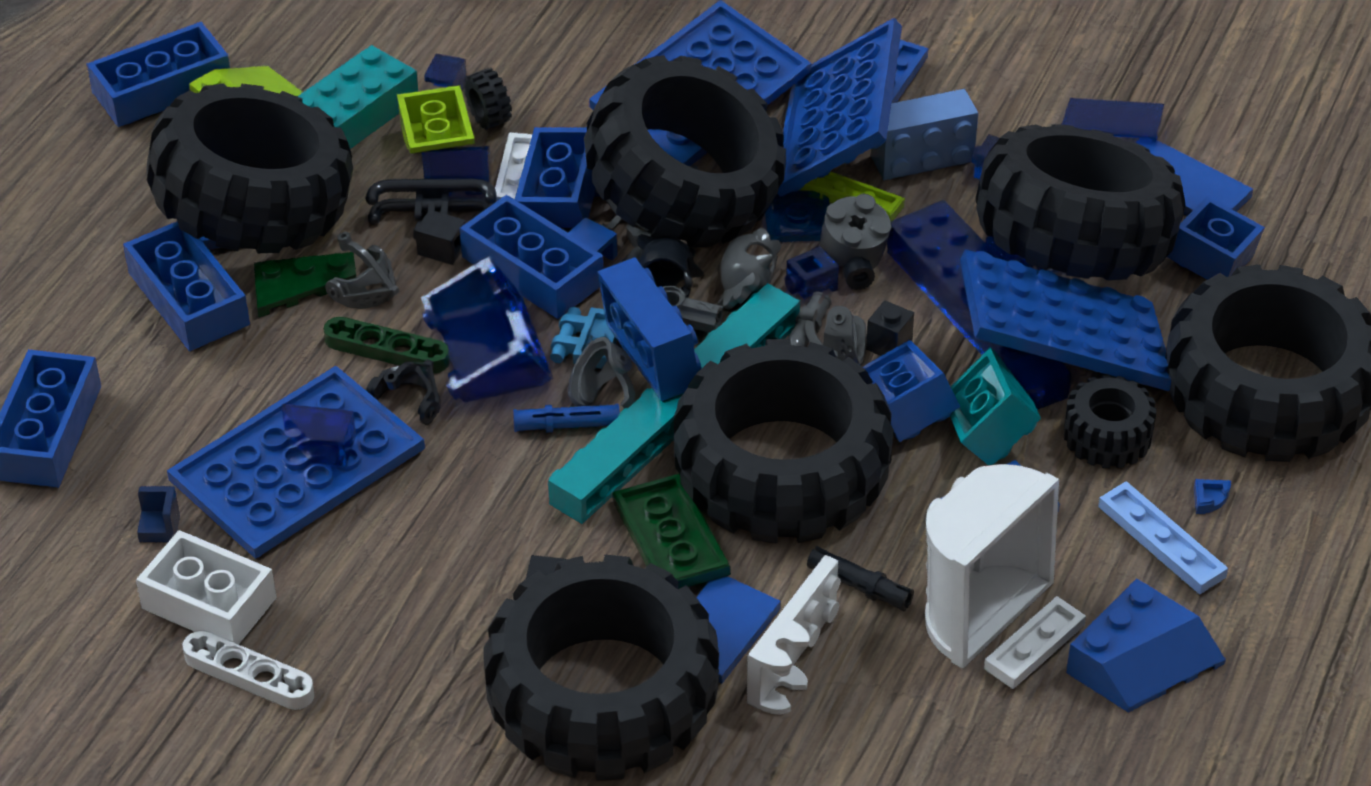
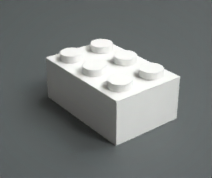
M178 530L136 579L142 609L194 632H210L238 645L276 599L272 569L181 530Z

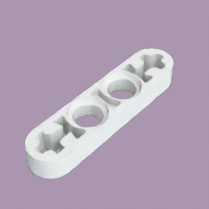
M206 631L191 633L183 642L185 661L194 669L289 709H303L309 706L314 699L313 681L303 671ZM231 658H237L242 661L236 668L229 669L222 666L226 660ZM267 671L274 674V677L267 682H259L254 679L261 672Z

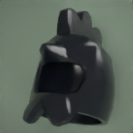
M640 234L636 240L638 246L642 249L638 262L644 269L648 268L651 271L657 287L676 286L685 280L684 286L680 289L684 291L685 297L688 298L691 288H693L692 278L704 276V272L694 263L695 249L689 248L686 243L672 237L655 239Z

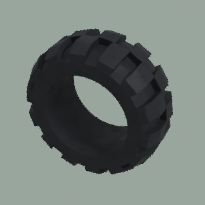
M664 55L646 58L619 72L608 82L603 94L600 96L586 123L587 132L584 136L587 169L592 170V183L603 201L610 199L617 206L616 215L633 228L636 224H639L652 231L650 236L652 238L672 237L686 241L689 248L710 247L720 241L724 244L752 230L755 223L763 218L784 181L786 148H784V134L777 117L768 116L766 113L767 103L753 88L746 90L736 82V75L719 66L714 70L703 66L701 59L681 55L673 61H668ZM647 129L673 132L695 142L716 161L723 173L705 172L679 162L655 142Z
M224 83L203 86L199 93L189 90L175 98L155 123L146 165L147 182L157 207L167 219H176L180 230L197 239L205 237L213 240L217 247L239 251V248L255 249L257 254L280 253L282 248L289 246L298 250L313 244L319 236L324 237L344 212L354 169L348 140L341 128L334 127L331 116L319 107L311 108L303 104L302 98L284 91H281L279 94L264 90V86L241 83L240 87H227Z
M1052 124L1051 127L1039 125L1019 127L1016 132L1008 131L1001 136L984 159L975 197L976 209L983 231L986 236L994 237L995 245L1008 254L1018 255L1026 259V263L1044 270L1052 269L1064 272L1066 276L1083 279L1100 277L1107 281L1127 280L1131 274L1141 277L1154 271L1173 251L1186 206L1181 178L1175 174L1174 167L1163 157L1154 156L1150 153V149L1133 141H1125L1114 137V134L1095 129L1085 130L1075 128L1072 125Z
M1260 264L1237 267L1229 277L1219 273L1204 281L1181 303L1174 315L1165 355L1168 363L1167 372L1171 378L1169 392L1178 412H1184L1188 425L1204 439L1210 436L1219 439L1223 450L1243 457L1246 456L1247 452L1265 455V461L1290 462L1295 454L1304 453L1310 459L1330 452L1339 444V441L1345 443L1368 421L1371 410V314L1357 297L1348 299L1345 296L1342 285L1323 275L1319 279L1303 275L1304 269L1279 265L1278 270H1262ZM1247 346L1277 347L1305 357L1322 372L1313 376L1296 379L1273 378L1243 368L1232 361L1225 353Z
M790 339L766 340L765 346L752 349L746 343L725 351L719 364L709 361L688 384V388L679 399L674 416L675 469L681 476L680 484L698 506L699 510L708 509V515L711 520L733 534L740 528L749 531L753 540L777 543L778 537L796 536L798 543L820 539L824 536L826 528L834 526L841 531L856 521L864 513L866 506L870 507L881 493L888 479L889 465L892 460V413L884 394L877 383L872 384L873 381L868 372L850 357L844 361L838 359L833 348L810 342L808 347L791 345ZM788 421L814 427L830 436L837 443L818 454L804 458L772 459L752 454L738 447L730 438L753 425L766 422Z
M604 554V561L585 563L583 556L559 561L555 567V572L545 576L538 570L521 582L513 592V600L505 599L488 628L489 639L483 647L486 697L494 721L505 730V737L529 759L533 761L541 755L544 757V765L550 771L575 778L578 771L595 772L596 780L599 781L624 779L625 770L638 766L646 773L667 763L673 756V746L684 750L707 723V714L716 703L719 685V648L717 632L709 622V613L688 586L678 589V581L673 574L652 563H649L644 569L633 566L630 557ZM592 640H617L634 644L653 654L663 664L662 668L645 682L627 690L605 694L584 693L568 689L553 682L540 671L542 666L558 652L572 645Z

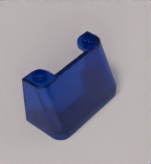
M490 256L421 297L425 309L422 312L425 323L431 330L436 328L442 334L444 342L449 348V356L454 370L448 373L449 381L446 382V386L455 400L461 399L463 402L468 403L541 387L553 380V374L523 297Z

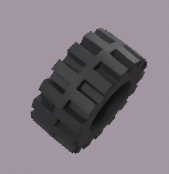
M493 68L475 72L464 78L463 87L465 88L464 95L467 97V105L470 106L472 116H475V121L477 124H480L482 129L498 126L512 118V113L510 112L512 111V106L509 103L511 100L510 96L507 95V88L503 85L502 78L498 77V73L493 71Z

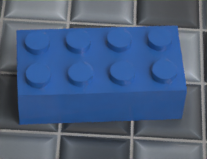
M202 22L87 63L92 93L117 127L130 124L165 110L175 98L190 90L189 83L214 69L230 68L228 54Z
M507 194L460 227L462 258L556 319L567 313L570 307H575L600 288L597 271L604 269L603 255Z
M178 221L123 244L128 273L189 352L250 325L246 295L200 238L197 239L180 230Z
M635 257L597 271L606 324L661 401L684 393L693 377L701 370L700 360L694 350V345L698 343L693 327L683 322L680 310L676 305L671 306L664 288L656 286L651 271L648 268L644 269Z
M28 349L0 411V481L60 487L101 389L95 357Z

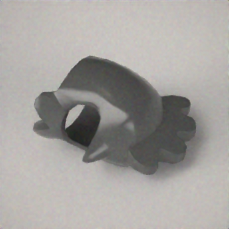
M759 228L752 234L735 238L723 254L721 282L724 292L717 302V305L723 306V309L729 310L737 303L741 304L753 293L760 291L767 283H771L781 243L779 240H770L766 229ZM757 244L764 247L770 254L752 255L748 254L746 250L750 245Z

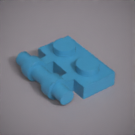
M570 307L567 314H564L560 320L559 335H556L551 343L550 348L552 352L550 359L555 363H561L565 356L573 353V364H575L588 344L600 337H606L616 345L617 338L606 324L604 309L591 307L588 316H582L579 308ZM581 332L580 337H574L573 335ZM605 356L601 358L596 368L602 369L607 361Z

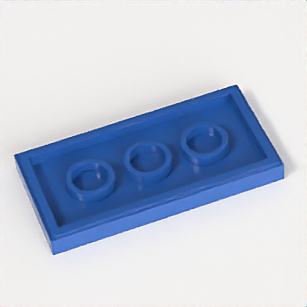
M1146 134L1135 142L1150 149V153L1154 156L1163 157L1174 167L1175 174L1180 176L1186 202L1183 214L1186 216L1206 196L1236 212L1252 197L1253 188Z

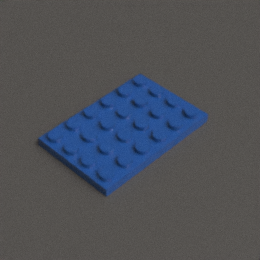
M721 0L640 60L664 55L668 61H673L680 55L701 59L703 66L714 70L719 66L736 75L737 83L746 90L753 88L767 105L811 72L810 61ZM606 86L589 99V108L594 110ZM647 129L655 142L666 153L689 167L707 153L695 142L681 135L664 130Z
M895 17L811 64V72L791 87L783 130L784 148H786V169L784 181L778 189L780 197L791 191L796 192L800 190L806 183L817 177L822 178L826 176L832 169L843 163H851L858 155L869 149H876L886 141L902 30L901 24Z
M964 250L960 264L976 339L1111 376L1124 377L1126 380H1133L1137 383L1162 390H1170L1171 378L1167 372L1166 348L1153 302L1143 296L1136 295L1133 297L1119 293L1111 287L1101 288L1087 284L1079 278L1069 279L1056 275L1050 270L1030 268L1015 260L1005 261L998 259L986 252Z
M334 366L168 469L167 474L169 481L256 559L424 450L425 443L419 434L340 368Z

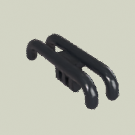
M476 178L381 180L374 183L366 193L365 200L367 204L373 205L368 213V222L376 225L380 222L381 215L392 211H415V222L422 221L423 213H428L429 210L449 215V211L483 212L496 202L497 193L490 182ZM416 192V198H391L378 202L379 196L383 193ZM449 192H480L484 195V199L450 198Z

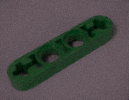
M347 317L331 318L323 327L325 343L334 350L398 366L408 361L422 363L429 359L434 363L433 374L445 371L450 364L449 348L440 340ZM367 338L379 339L375 344L368 345L363 343ZM402 345L411 348L406 352L394 351L396 347Z

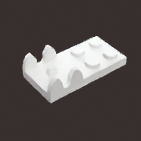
M827 555L821 559L748 654V704L768 713L786 714L791 711V705L785 695L778 693L775 689L779 686H785L791 690L807 689L808 680L806 675L794 664L807 647L811 648L815 645L823 625L826 622H832L838 612L839 602L836 601V596L841 581L838 577V560Z

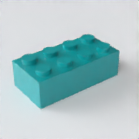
M370 45L297 97L302 98L303 104L311 108L319 107L331 116L334 127L343 130L351 149L399 114L397 95L419 92L417 70Z

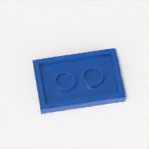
M728 576L709 581L696 597L709 613V622L717 632L719 683L723 684L776 616L781 605L780 600Z

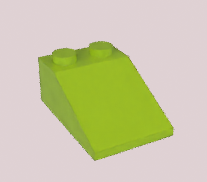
M269 66L214 69L189 83L190 91L199 93L203 86L222 83L227 87H240L241 83L264 86V90L279 94L281 91L295 96L303 93Z
M460 85L397 95L401 129L405 145L410 154L475 144Z

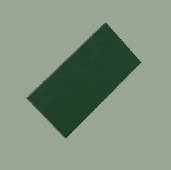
M680 474L612 492L613 503L646 566L652 563L672 573L678 581V589L731 575L730 564L698 506L680 484Z

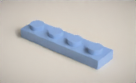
M1127 481L1099 498L1098 507L1199 595L1226 578L1228 567Z

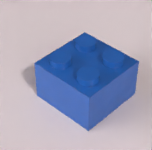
M1206 196L1181 222L1173 251L1167 258L1207 280L1219 273L1229 277L1237 267L1245 266L1253 258L1265 227Z

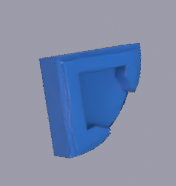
M1195 479L1194 498L1196 514H1206L1221 508L1229 497L1231 480Z

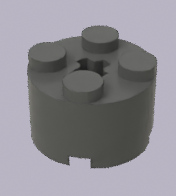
M869 194L845 197L835 201L827 207L819 242L821 255L827 263L835 268H838V265L844 267L849 260L862 257L869 260L874 269L881 261L891 230L890 218L887 212Z

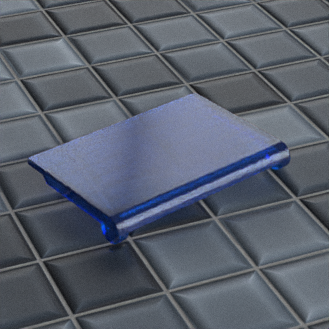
M1070 98L1061 125H1072L1075 128L1085 130L1095 129L1114 134L1116 137L1152 139V142L1157 143L1164 104Z

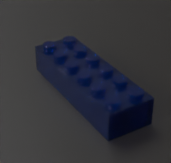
M945 200L891 221L887 253L981 355L991 347L1008 369L1038 357L1035 354L975 338L960 259L965 249L973 252H986L995 258H1000Z

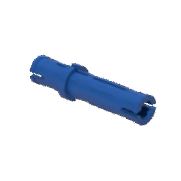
M619 404L552 408V405H545V408L513 409L514 432L546 429V433H553V429L609 426L620 414Z

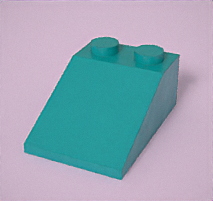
M991 347L950 386L960 405V408L953 411L950 416L960 442L987 465H993L998 460L1005 458L1010 453L1012 446L1023 435L1031 433L1035 429L1037 422L1041 419L1032 399Z

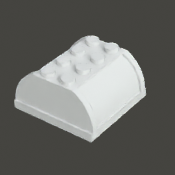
M1007 464L979 467L974 469L966 478L959 477L953 483L950 492L942 499H934L927 509L926 629L937 649L951 659L953 664L962 669L1054 583L1059 479L1049 473L1043 474L1031 468Z

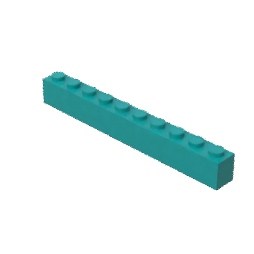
M767 283L760 291L753 293L741 308L733 311L722 325L716 330L710 331L705 340L694 349L700 360L701 369L709 361L719 364L725 351L747 343L752 349L765 346L766 340L785 339L796 325L795 319L800 312V300ZM652 387L647 388L635 403L629 408L623 409L616 420L607 428L601 429L587 446L577 450L568 463L551 474L548 480L549 504L583 524L612 497V492L618 491L674 441V416L678 401L683 393L661 401Z

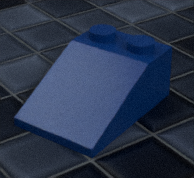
M911 340L863 366L871 377L872 384L877 383L884 394L892 413L891 426L893 428V436L899 442L916 437L923 428L934 422L947 419L953 411L960 408L945 374Z

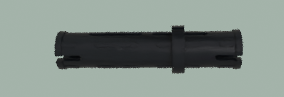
M816 546L810 552L807 560L808 568L814 570L821 559L827 555L838 560V577L841 583L865 593L866 598L873 601L876 599L884 601L901 611H906V608H909L914 597V590L888 579L885 573L869 571L819 546Z

